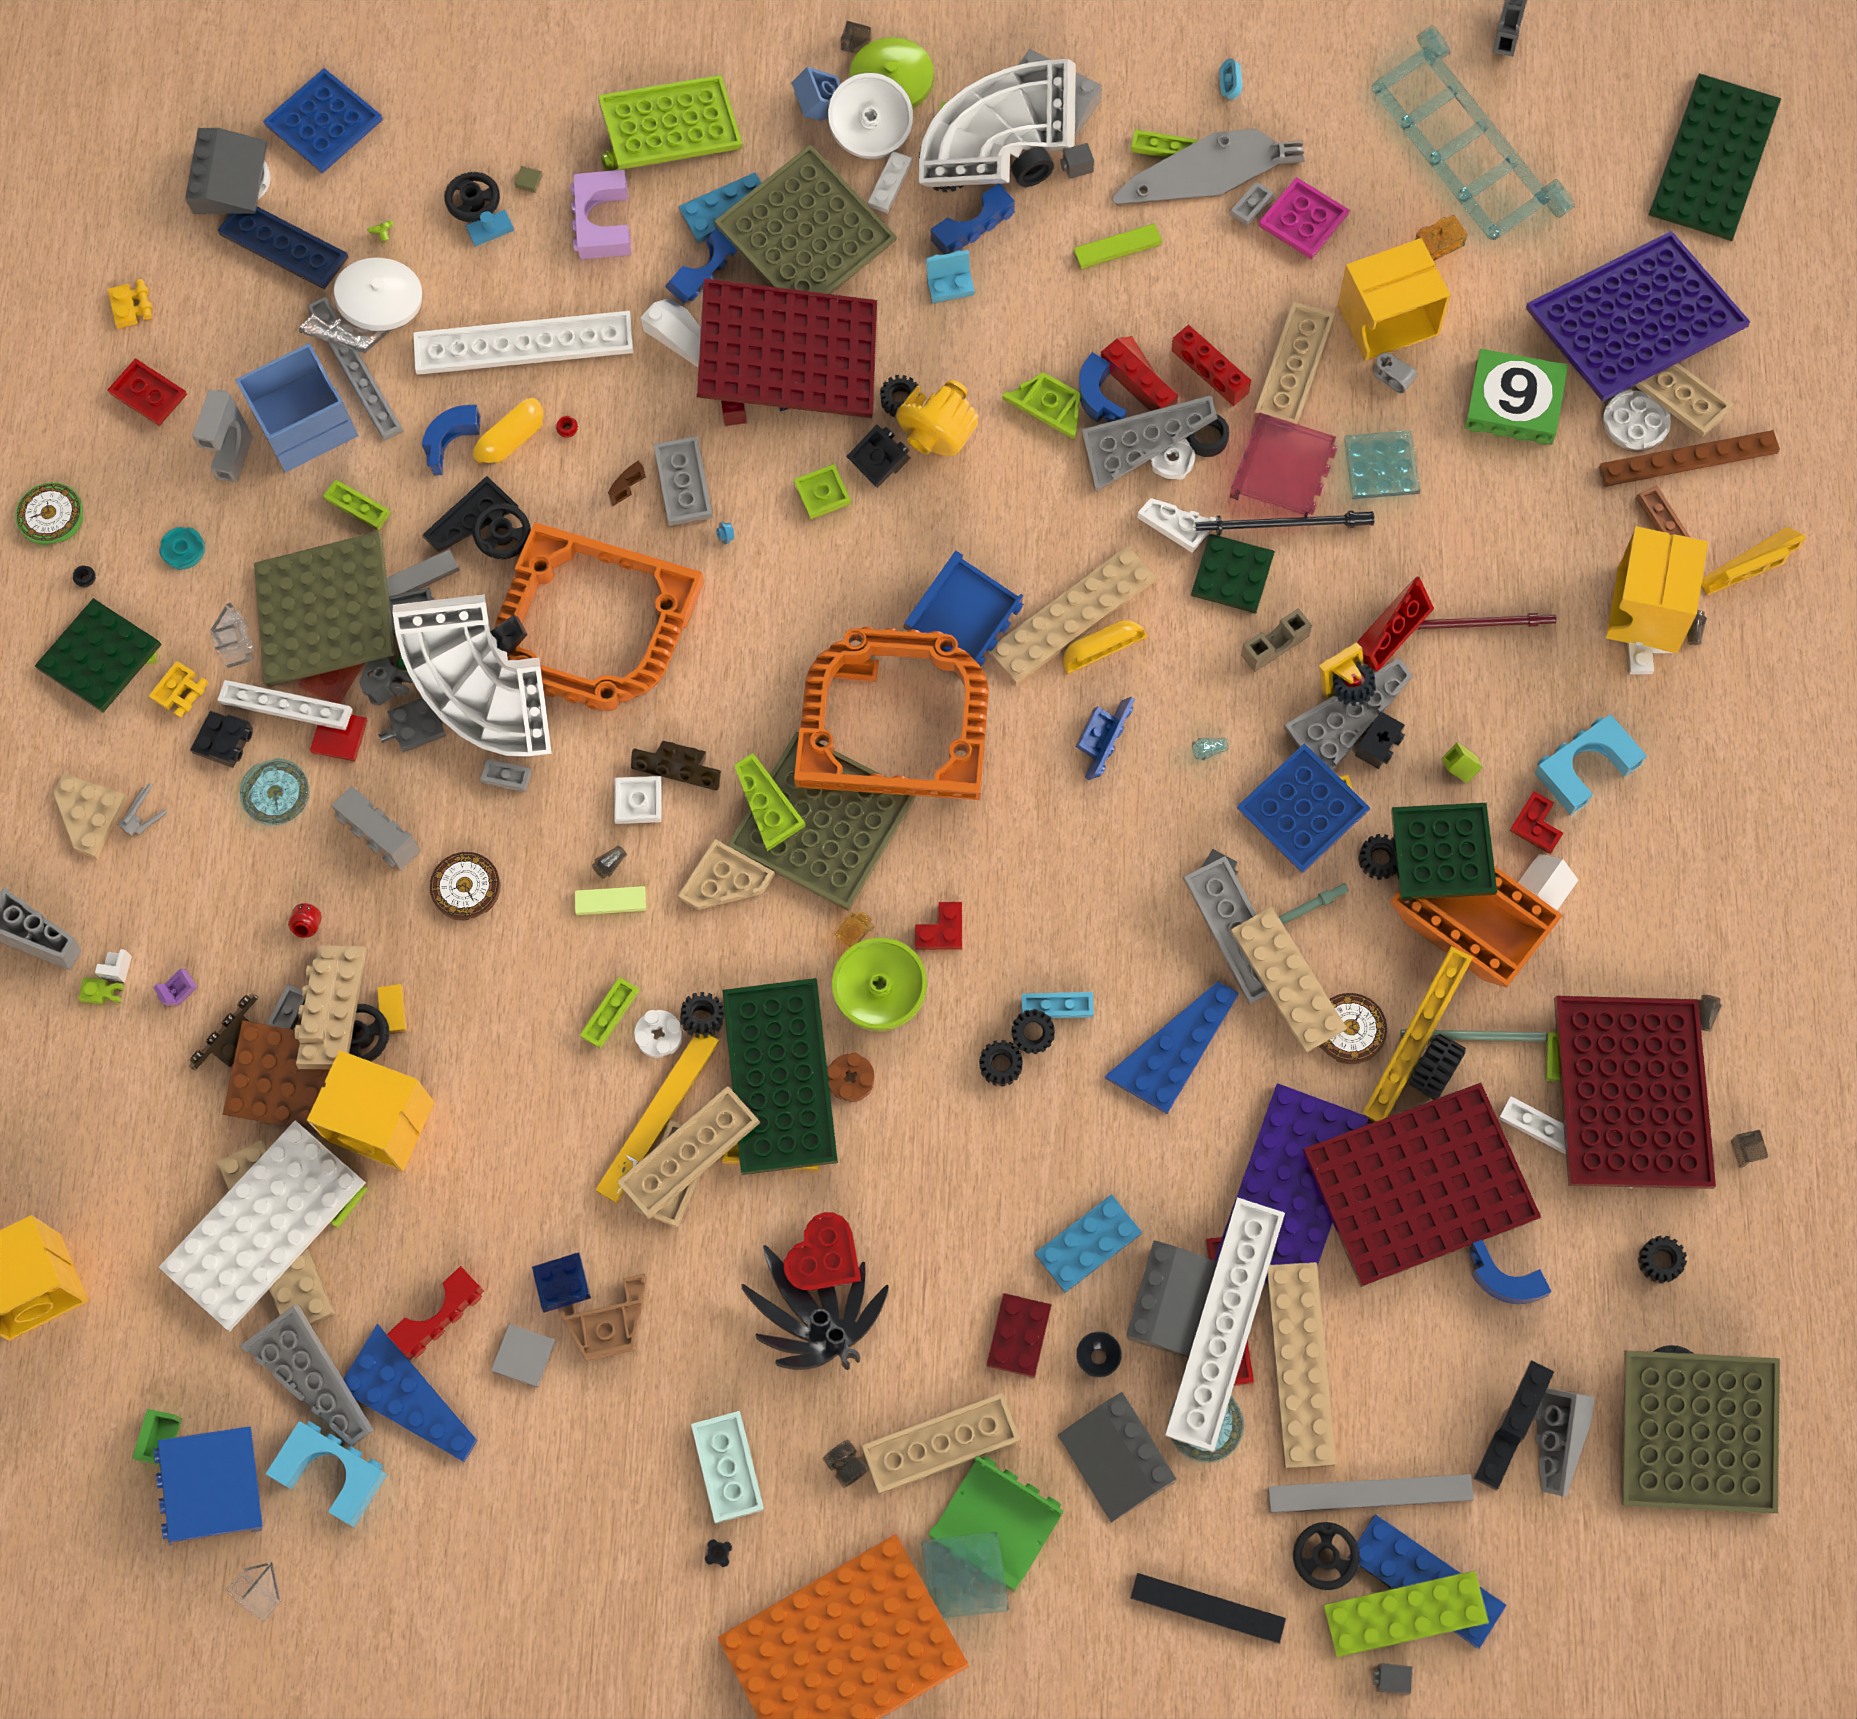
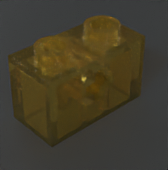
M1452 215L1448 218L1443 217L1429 227L1421 228L1417 232L1415 240L1422 238L1433 261L1465 246L1468 233L1456 216Z

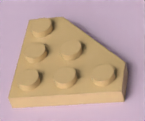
M63 773L54 791V796L72 845L77 852L98 858L128 798L122 793Z
M714 839L681 890L678 898L697 910L757 896L764 893L775 876V872Z

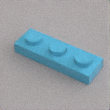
M1093 992L1021 994L1022 1013L1025 1010L1037 1009V1011L1045 1012L1051 1019L1094 1017Z

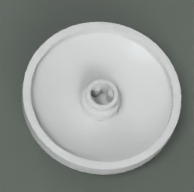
M863 73L845 80L835 90L829 104L828 123L834 139L848 153L864 159H878L891 155L892 151H897L904 144L911 131L913 110L908 95L894 80L876 73Z
M368 258L352 263L339 274L334 286V299L337 309L350 323L368 330L385 331L401 327L416 316L422 304V287L415 273L402 263L386 258Z

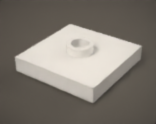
M661 776L615 778V824L662 822Z

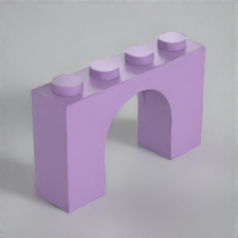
M625 170L574 174V183H570L571 195L575 196V201H571L572 214H576V219L572 220L573 232L577 234V238H573L574 251H578L580 259L631 255V238L628 225L602 227L592 224L587 219L591 209L600 203L628 200Z

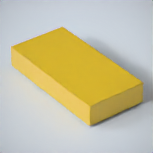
M402 985L377 987L379 1011L387 1020L389 1034L406 1031Z

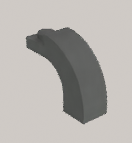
M1527 0L1504 1L1492 53L1514 56Z

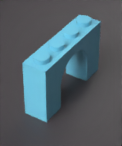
M1611 714L1604 719L1599 717L1591 724L1592 728L1587 731L1581 730L1573 737L1574 740L1569 744L1564 742L1555 750V754L1551 757L1546 755L1537 763L1538 767L1535 775L1570 815L1589 803L1593 795L1574 772L1572 760L1577 754L1584 751L1599 752L1606 756L1624 777L1641 766L1647 757Z
M299 1421L269 1467L266 1475L293 1489L311 1461L323 1455L339 1457L346 1469V1481L328 1512L355 1527L387 1476L381 1470L383 1465L372 1458L369 1462L360 1458L363 1453L352 1446H349L348 1450L340 1446L342 1440L330 1433L327 1437L319 1433L322 1428L308 1421L305 1425Z

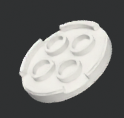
M1629 389L1616 394L1608 402L1603 414V425L1609 438L1618 446L1631 451H1647L1660 445L1667 437L1671 425V414L1644 392Z

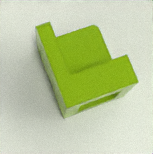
M1458 742L1441 758L1447 770L1465 783H1468L1483 768L1477 756Z

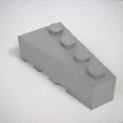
M352 786L331 805L336 812L334 814L335 818L343 825L347 822L351 826L350 831L357 838L364 837L368 841L366 845L374 853L378 851L384 855L382 859L391 868L396 866L402 870L420 852L410 833L404 832L394 820L390 822V819L379 808L373 809L374 805Z
M5 887L0 892V943L70 970L82 951L76 940L53 922L44 918L38 911L29 907L23 900L14 896Z

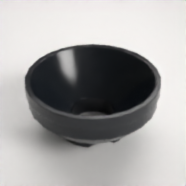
M1097 1331L1082 1338L1077 1347L1076 1357L1080 1368L1086 1374L1102 1378L1111 1375L1117 1370L1122 1359V1351L1118 1341L1113 1336ZM1096 1350H1101L1105 1353L1106 1360L1102 1364H1096L1092 1361L1091 1354Z

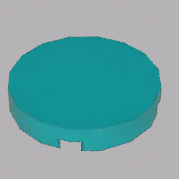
M176 527L162 537L159 553L168 566L182 570L195 566L202 559L205 552V543L201 535L193 528Z

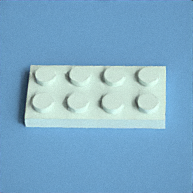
M737 1411L691 1424L715 1524L764 1511L741 1412Z

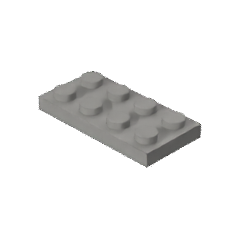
M697 436L654 444L669 526L713 518Z

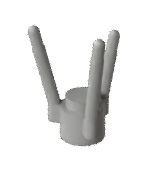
M149 783L146 788L143 787L126 815L117 824L131 836L135 832L140 835L147 827L167 813L166 810H163L140 825L142 820L135 815V812L152 788V783Z

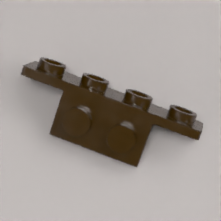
M663 740L656 753L635 748L632 751L631 768L634 770L716 791L720 787L721 771L702 766L706 759V751Z
M246 994L238 1002L237 1006L239 1008L234 1014L229 1013L221 1023L224 1026L218 1033L214 1031L206 1039L207 1045L202 1051L197 1050L190 1058L192 1063L189 1065L192 1070L196 1071L211 1053L228 1067L232 1066L242 1021L250 1022L243 1015L259 998L255 994L248 996Z

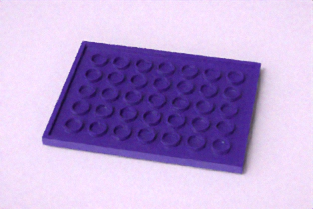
M1672 231L1554 289L1526 305V310L1602 402L1749 327L1750 320Z

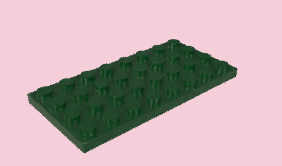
M1699 73L1653 200L1649 216L1732 241L1782 98Z
M817 978L722 990L732 1090L760 1121L753 1130L738 1142L741 1174L748 1175L838 1163Z

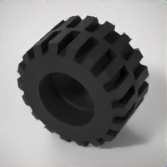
M1439 1033L1434 1037L1409 1079V1085L1430 1098L1437 1099L1463 1059L1466 1048Z

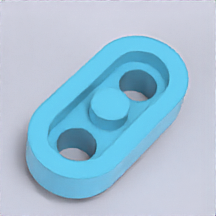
M1229 58L1222 63L1219 70L1220 89L1224 97L1233 100L1241 94L1242 75L1240 63Z

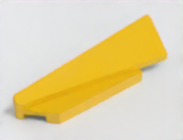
M1785 527L1704 576L1701 586L1706 595H1710L1783 565L1790 556V552L1801 548L1806 537L1790 527Z

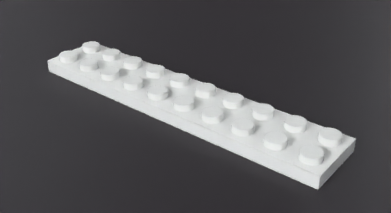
M630 311L414 332L415 371L417 375L634 353Z
M1237 1198L1167 1427L1166 1437L1214 1452L1284 1218V1212Z

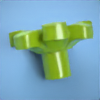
M393 220L383 222L380 225L367 228V231L370 234H379L381 242L389 240L387 231L393 227L394 222Z

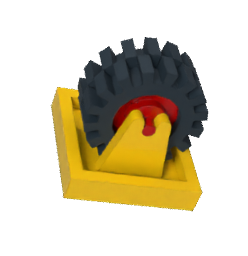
M1357 642L1350 647L1344 648L1339 654L1319 665L1322 694L1327 699L1335 695L1340 702L1344 700L1345 705L1351 702L1352 706H1356V702L1362 705L1364 704V699L1368 702L1370 701V696H1374V691H1376L1375 675L1371 668L1368 669V665L1364 664L1362 647Z

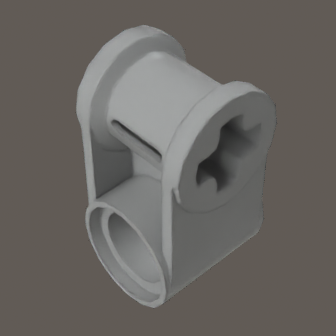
M1390 353L1380 354L1373 368V374L1377 379L1401 394L1408 389L1417 377V372L1413 367L1403 363Z

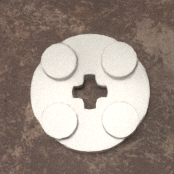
M1183 439L1150 459L1152 471L1166 479H1184L1194 466L1195 452L1190 443ZM1176 454L1178 460L1170 461L1167 456Z
M649 1010L637 1022L634 1031L635 1041L640 1050L652 1058H663V1056L676 1052L683 1039L680 1022L673 1014L663 1010ZM662 1029V1033L665 1036L659 1037L658 1040L654 1039L655 1035L653 1032Z

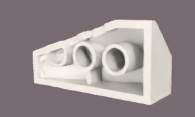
M671 298L654 302L641 317L644 332L698 367L701 330L699 324L686 308Z

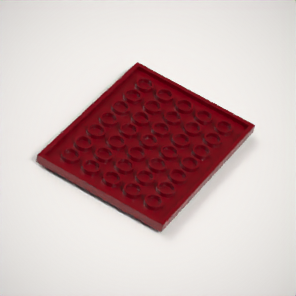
M1556 996L1554 998L1568 1186L1714 1189L1716 1187L1698 999Z

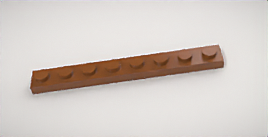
M1774 430L1604 462L1600 463L1599 470L1604 486L1607 487L1778 454L1780 448Z

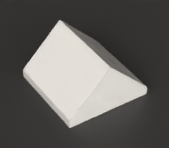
M1538 854L1518 883L1555 910H1558L1578 882V879L1563 859Z

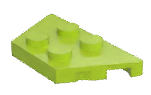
M1042 372L1032 380L1020 384L1019 388L1010 393L1006 391L1002 395V400L1073 440L1076 438L1080 392Z

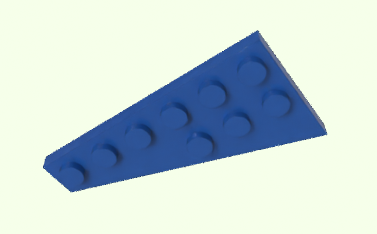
M1219 981L1216 982L1105 1076V1079L1168 1114L1239 993Z
M377 1324L343 1378L355 1400L465 1462L478 1440Z

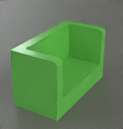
M147 1409L132 1458L140 1462L160 1466V1463L155 1464L153 1448H158V1440L177 1437L182 1418L174 1414Z

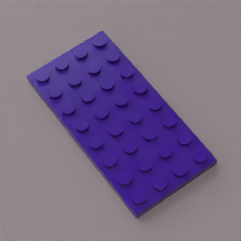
M1277 1083L1214 1261L1218 1262L1236 1200L1240 1198L1285 1213L1270 1265L1317 1262L1318 1266L1333 1222L1302 1150L1363 1127L1367 1124L1369 1117ZM1267 1275L1264 1282L1266 1284H1268Z

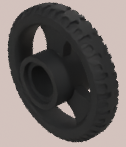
M467 172L460 176L458 175L448 184L444 194L445 204L450 214L456 219L465 222L480 221V215L485 211L493 214L500 201V192L496 182L490 176L480 172ZM471 181L482 182L489 186V188L481 191L480 186ZM456 190H460L463 204L456 208L452 202V197ZM485 201H489V204L483 208Z
M507 503L492 504L481 510L474 520L472 529L476 546L482 553L494 559L513 558L520 554L531 531L529 520L523 511ZM503 512L516 516L522 526L520 528H512L511 521L502 517ZM486 518H490L492 520L490 524L491 536L487 539H482L480 535L481 525ZM499 528L507 529L505 534L496 533ZM512 539H516L519 542L511 549L495 550L496 545H507Z
M358 1004L356 1013L370 1014L375 1018V1021L367 1026L363 1022L355 1020L349 1054L372 1062L386 1048L389 1040V1025L385 1016L378 1009L367 1004ZM362 1029V1036L355 1039L357 1031ZM374 1035H378L379 1039L375 1047L370 1052L361 1055L360 1049L370 1046L374 1040Z
M1319 1522L1310 1525L1298 1536L1293 1549V1561L1298 1574L1307 1584L1321 1590H1334L1343 1587L1355 1576L1359 1567L1360 1552L1355 1538L1347 1529L1335 1523ZM1318 1533L1321 1543L1315 1546L1312 1554L1313 1557L1308 1559L1302 1558V1551L1306 1541L1312 1535ZM1336 1534L1340 1535L1347 1542L1351 1553L1350 1560H1342L1338 1549L1332 1544L1333 1537ZM1324 1549H1330L1333 1552V1559L1329 1563H1323L1320 1560V1552ZM1317 1567L1325 1570L1336 1568L1340 1573V1577L1332 1581H1322L1314 1578L1312 1573Z

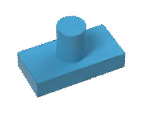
M506 210L495 214L485 211L480 215V221L465 225L474 246L514 231Z

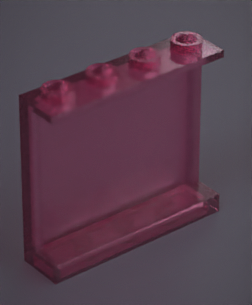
M1259 413L1232 484L1230 498L1238 500L1241 494L1303 514L1304 517H1308L1309 514L1313 515L1317 506V502H1314L1315 497H1320L1324 484L1321 483L1322 478H1327L1331 465L1328 464L1329 459H1334L1338 446L1334 445L1336 436Z

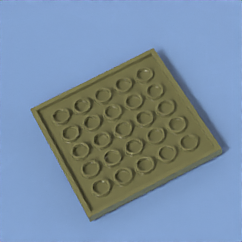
M811 144L714 221L716 228L771 287L832 294L897 239L896 235Z
M380 531L254 563L264 684L267 687L395 655L383 535Z
M796 731L770 776L803 819L806 826L767 852L752 811L749 808L727 846L771 869L791 882L849 911L917 796L796 788L794 775L799 732ZM819 742L817 743V746L819 747L825 746ZM836 751L832 754L842 765L843 774L864 776L880 774Z
M1624 1350L1621 1505L1778 1514L1780 1358Z

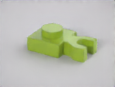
M83 977L78 1000L82 1003L103 1005L105 999H110L114 1003H121L122 999L119 996H113L116 990L123 991L124 986L121 983H113L108 986L109 982L106 979Z

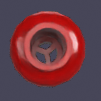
M301 903L296 905L288 921L290 931L301 938L314 936L321 923V912L312 904Z

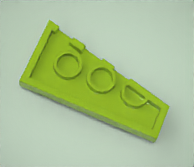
M751 753L734 765L767 852L806 826L803 819L754 753Z

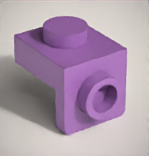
M179 969L165 984H156L153 988L157 993L158 999L164 1005H180L197 986L186 969Z

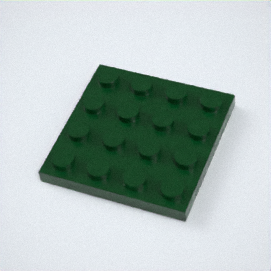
M93 598L36 663L35 667L104 713L162 644L159 640Z
M1487 802L1391 808L1400 900L1496 895L1497 885Z

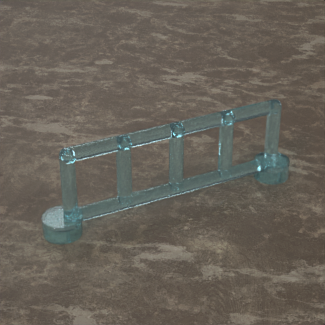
M1431 25L1417 35L1421 50L1373 83L1372 91L1490 240H1496L1544 205H1547L1557 218H1561L1575 208L1570 194L1557 179H1554L1545 187L1541 184L1442 59L1450 54V49L1444 37L1435 26ZM1424 62H1427L1446 85V88L1407 114L1388 88ZM1455 97L1474 120L1475 124L1436 151L1416 124ZM1484 133L1505 160L1465 187L1445 160ZM1514 170L1534 197L1494 224L1474 197Z

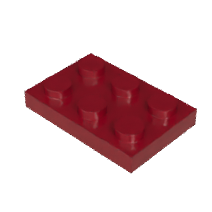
M1003 1293L986 1366L1035 1378L1052 1304Z

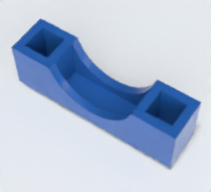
M1000 184L995 185L982 194L983 209L974 219L960 222L946 218L931 228V241L943 255L961 250L967 244L975 242L980 235L986 231L993 230L998 223L1009 219L1015 213V200Z
M717 228L705 241L709 249L708 264L696 269L682 266L665 285L683 304L688 299L693 301L700 294L698 288L704 283V278L713 279L712 272L715 269L720 271L728 262L725 260L728 254L733 256L738 251Z

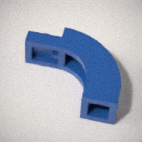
M1092 352L1085 360L1079 376L1080 402L1083 409L1096 423L1102 417L1107 422L1126 418L1127 411L1105 398L1100 391L1101 384L1110 374V362Z
M462 405L448 409L438 415L426 429L422 446L427 456V466L431 467L434 475H443L444 451L453 439L463 435H480L481 415L477 405Z
M1479 1240L1471 1245L1470 1259L1475 1266L1478 1265L1479 1267L1472 1273V1276L1477 1284L1490 1296L1506 1303L1527 1304L1543 1299L1552 1292L1541 1269L1521 1277L1509 1276L1496 1267L1483 1240Z

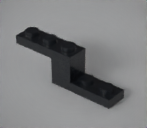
M1533 1360L1529 1362L1510 1406L1503 1412L1473 1478L1474 1480L1496 1491L1499 1489L1518 1444L1524 1440L1554 1371Z

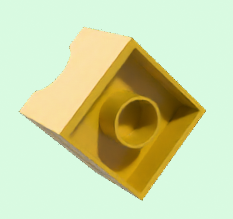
M1420 238L1346 264L1337 305L1364 360L1367 361L1378 357L1382 353H1390L1438 336L1451 294L1438 269H1436L1424 241Z
M1635 526L1618 566L1606 639L1633 644L1640 642L1644 643L1642 646L1677 654L1697 615L1708 541L1675 534L1669 535L1666 532Z
M339 1050L325 1080V1088H321L307 1121L327 1143L404 1171L435 1102L418 1079Z
M33 1215L0 1230L1 1337L10 1341L89 1302L60 1233Z

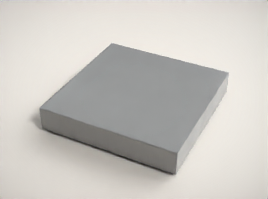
M509 1324L491 1371L538 1388L556 1340Z

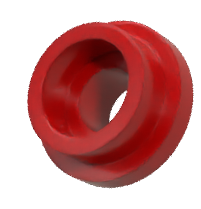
M570 416L561 417L556 424L557 433L565 438L574 436L578 431L577 421Z

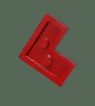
M1533 791L1512 825L1510 832L1551 855L1563 835V832L1544 822L1554 802Z
M939 902V924H915V950L962 949V902Z

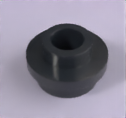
M79 566L73 572V581L79 587H89L96 579L95 571L89 566Z

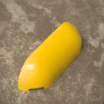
M529 398L517 405L478 440L473 450V459L480 464L483 462H495L497 464L507 458L543 425L544 411L540 402L536 398Z
M1130 620L1115 622L1070 644L1063 655V668L1068 675L1147 638L1148 635L1136 622Z

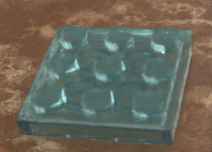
M1412 430L1345 436L1344 443L1352 499L1420 493Z
M997 1532L923 1540L921 1542L928 1591L943 1618L1007 1612L1009 1610Z

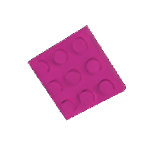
M1296 177L1259 221V227L1312 260L1346 219L1350 210Z

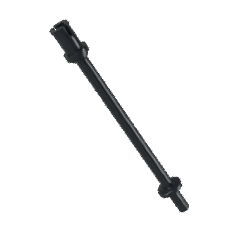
M1349 510L1344 515L1229 521H1222L1221 516L1217 515L1216 521L1195 522V531L1216 530V534L1221 535L1222 530L1334 524H1345L1348 528H1354V526L1361 525L1373 526L1375 517L1373 511L1354 512L1353 510Z

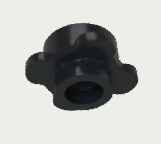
M715 1539L710 1540L707 1544L708 1555L705 1556V1562L708 1565L715 1563L720 1564L721 1567L728 1566L730 1563L728 1556L732 1550V1545L729 1542L721 1543ZM717 1551L721 1552L719 1556L716 1555Z

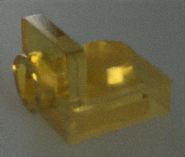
M852 912L834 935L850 948L860 942L866 933L872 931L875 926L871 923L872 919L864 912Z

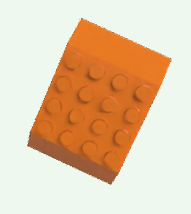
M1494 866L1497 885L1496 895L1400 900L1398 890L1390 900V903L1405 924L1446 954L1452 946L1472 956L1473 959L1467 968L1483 981L1506 988L1563 917L1560 912L1496 866Z

